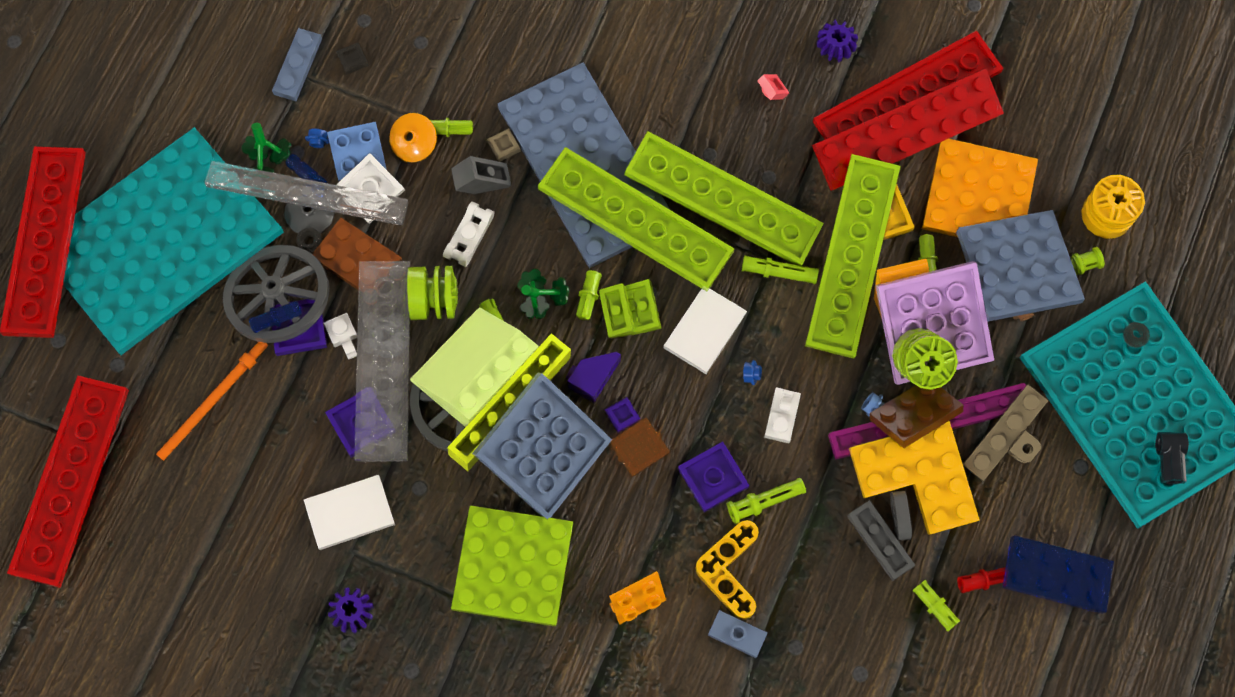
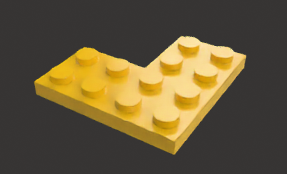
M950 421L906 448L901 447L891 437L849 448L863 498L913 485L928 535L980 521Z

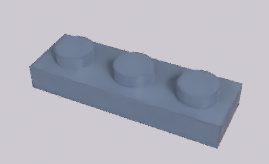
M298 28L272 89L274 95L297 101L322 41L320 34Z

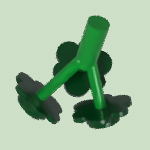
M254 123L251 125L254 137L247 136L241 150L244 154L248 155L250 160L257 159V167L247 168L245 172L252 173L253 178L262 179L274 173V169L263 167V160L268 157L267 151L271 148L272 154L269 160L272 163L280 164L289 157L291 142L282 138L277 145H274L265 139L261 124Z
M534 268L530 272H522V279L518 281L517 286L524 295L530 297H527L526 302L521 304L520 310L526 314L528 319L534 317L542 319L546 316V311L549 310L550 306L542 295H550L556 306L567 304L569 287L566 285L563 277L552 282V289H544L546 278L541 276L539 269Z

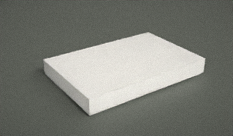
M701 289L664 344V349L707 374L747 311L711 289L708 292Z
M379 475L304 499L319 550L395 525Z

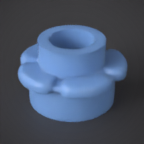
M872 392L866 398L861 409L866 412L867 416H870V412L885 404L882 402L883 396H878Z

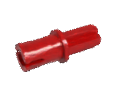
M1007 567L987 572L984 569H980L978 573L959 576L957 584L961 593L977 589L988 590L990 585L1010 581L1011 575Z

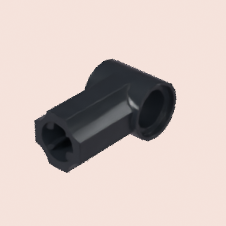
M1158 432L1155 447L1157 454L1160 455L1162 483L1168 485L1184 484L1187 482L1185 456L1189 447L1188 436L1186 433Z

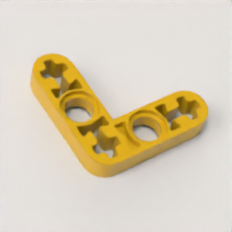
M748 520L738 523L701 556L696 564V573L730 612L741 620L748 619L754 614L756 603L753 597L726 568L746 551L758 537V527L755 523ZM741 528L745 530L750 528L752 529L750 534L752 538L744 537L739 543L743 546L740 548L738 543L730 537L734 535V538L737 539L742 533ZM731 544L735 551L733 556L724 557L721 555V545ZM714 552L717 559L724 564L721 566L719 561L715 563L712 568V574L709 571L702 572V563L709 564L715 557L711 554ZM727 580L732 583L733 591L730 594H722L719 591L718 584L721 581ZM739 591L741 594L737 598L742 603L749 602L748 610L750 612L742 611L740 613L737 610L739 608L738 602L734 599L730 603L728 600L733 598L736 592Z

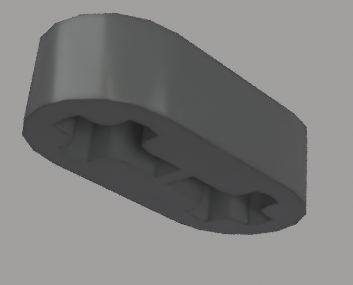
M891 492L890 503L895 537L898 541L910 540L912 538V528L906 492Z

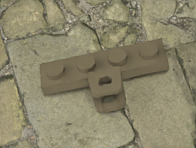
M1026 385L966 459L963 466L981 481H984L1006 453L1021 463L1031 462L1041 450V444L1025 429L1049 400L1030 385ZM1023 445L1029 447L1027 454L1023 452Z

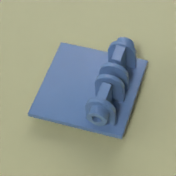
M376 122L327 132L338 181L342 180L369 153L387 170Z

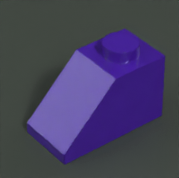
M613 352L581 360L577 366L573 365L566 376L568 388L595 403L619 365L621 354Z

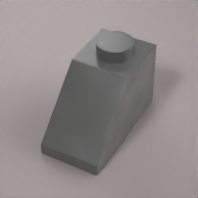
M470 156L451 168L455 190L459 192L478 194L512 186L507 163Z

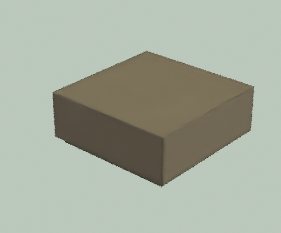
M509 128L487 139L499 162L521 152Z

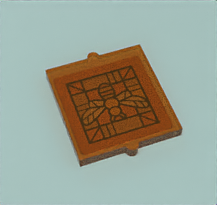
M647 417L613 438L610 442V445L618 455V461L624 464L632 477L670 453L660 438L661 433L655 431Z

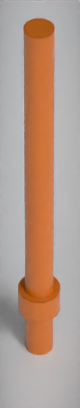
M257 342L248 353L245 352L238 359L240 362L156 455L164 461L240 376L257 363L255 360L269 345Z

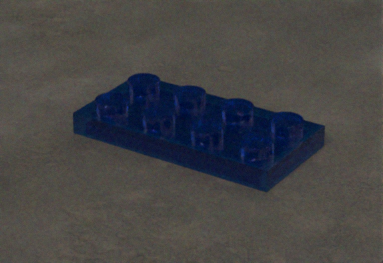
M1014 535L1010 539L1002 588L1103 614L1107 612L1114 561Z

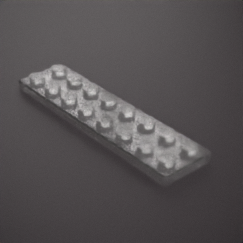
M359 261L355 462L408 461L410 316L407 272L408 267H411L410 261Z

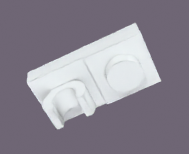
M776 387L764 438L790 443L801 393Z

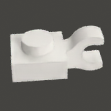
M345 313L324 322L334 347L342 345L348 360L358 356L351 341L358 338L348 314Z

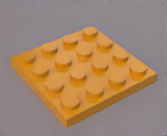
M949 138L940 142L922 229L958 237L956 231L959 227L1028 215L1038 159Z

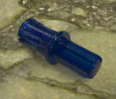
M294 301L278 308L271 307L270 311L249 318V322L253 332L258 333V331L275 325L279 327L282 322L300 316L302 311L298 302Z

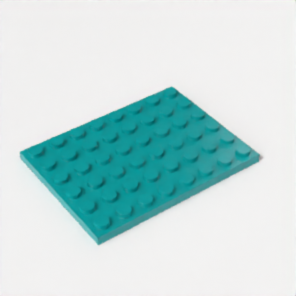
M194 127L75 214L63 285L121 356L283 234L284 231Z
M1146 281L1019 357L1137 529L1235 469V405ZM1158 432L1187 434L1189 441L1188 452L1185 456L1187 482L1184 484L1168 485L1162 483L1160 455L1157 454L1155 447Z

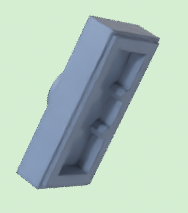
M719 610L708 636L757 658L767 632Z

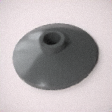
M315 189L297 192L289 199L285 207V219L288 226L295 233L302 236H315L323 233L330 227L335 215L334 205L329 196ZM308 206L313 207V209L310 212L304 211V209Z

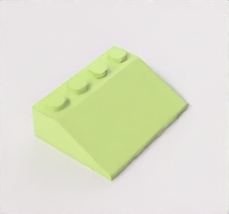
M479 307L411 377L410 381L466 427L537 350L538 345L517 328Z

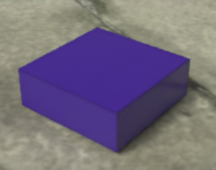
M628 397L605 409V413L618 433L640 421V417Z

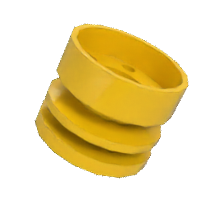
M1123 175L1107 176L1098 182L1084 201L1081 210L1082 220L1087 229L1096 236L1110 239L1124 235L1143 212L1145 205L1144 193L1140 186L1129 177Z

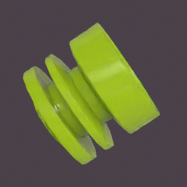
M452 265L445 266V277H441L440 266H435L433 278L428 277L426 266L408 267L407 294L410 320L428 319L430 308H435L437 319H442L443 307H446L448 319L455 318V310L458 304V286Z
M922 328L908 330L901 335L894 345L892 354L894 366L900 375L918 387L930 390L942 387L948 383L955 374L958 363L956 350L949 341L928 329Z

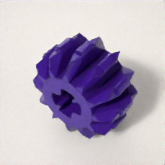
M836 20L832 22V26L826 23L823 26V30H820L817 36L816 45L817 48H821V56L828 54L829 61L835 57L838 62L842 61L843 57L849 59L852 54L851 52L854 53L857 48L858 36L853 34L854 27L846 28V21L842 25H838Z
M345 588V596L342 597L337 592L335 597L339 601L329 602V606L336 610L328 612V616L335 618L332 625L334 627L341 625L343 633L348 631L349 626H351L353 633H357L358 624L364 629L367 627V624L363 621L364 618L368 620L373 619V615L366 611L372 610L374 605L366 603L370 598L367 593L360 597L361 590L359 588H356L352 595L350 589ZM351 605H354L357 610L356 613H351V616H348L345 611L346 608H351Z

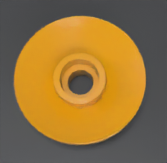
M408 113L395 121L390 131L389 140L391 148L397 157L407 162H419L426 159L434 150L437 134L433 123L426 116L418 113ZM411 132L413 138L411 141H408L407 134Z

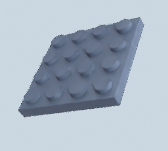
M1053 210L959 227L956 231L966 263L977 262L987 322L1080 304L1085 300Z
M538 372L472 454L538 514L548 520L612 439L545 375Z

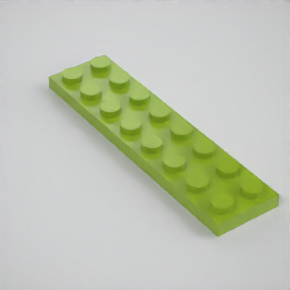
M647 131L624 173L630 179L794 265H803L824 224Z
M566 147L538 185V190L708 292L734 253L733 247Z
M854 154L851 155L805 347L855 358L900 171L899 165Z

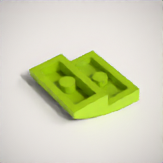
M649 279L626 286L621 283L599 290L609 338L630 336L661 329L653 287Z

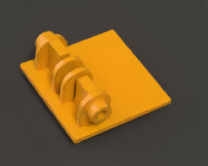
M657 571L609 596L611 600L609 605L616 614L619 625L635 619L639 614L649 609L657 608L662 602L666 601Z

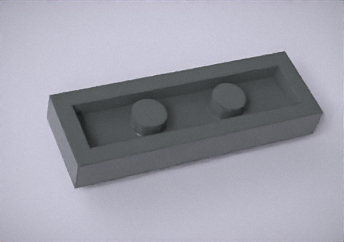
M870 500L847 515L892 581L915 566Z

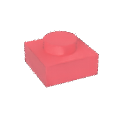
M766 74L758 80L763 94L770 100L784 99L789 94L777 74Z

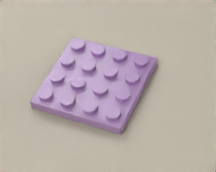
M972 261L875 285L895 384L899 385L910 381L900 375L894 366L892 358L894 345L901 335L908 330L916 328L928 329L952 344L958 359L956 370L994 361L977 262Z

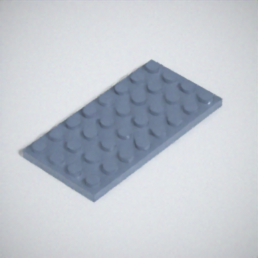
M584 62L497 104L499 111L540 182L566 147L670 209L661 194L624 175L636 151ZM548 196L589 269L632 247Z

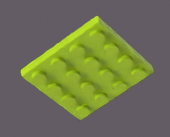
M470 506L451 610L556 627L573 521L548 518L547 520L541 516Z

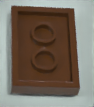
M915 385L870 412V421L901 447L906 448L963 413L964 405L942 387L930 390Z

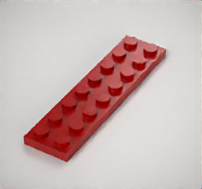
M975 31L814 117L813 123L822 137L826 139L982 69H987L991 79L1000 74L1003 67L978 31Z
M985 68L817 142L812 147L831 191L844 186L852 154L893 164L1000 116L1004 112Z
M34 146L0 327V333L3 336L54 338L86 155L83 148Z
M77 375L7 574L61 588L129 392L126 387Z

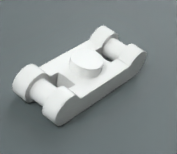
M471 202L454 236L446 246L443 257L449 260L453 258L459 261L458 264L467 267L495 212L488 208L484 210L479 207V204ZM474 217L481 219L479 225L472 222ZM460 245L466 249L465 251L461 252L457 250V248Z

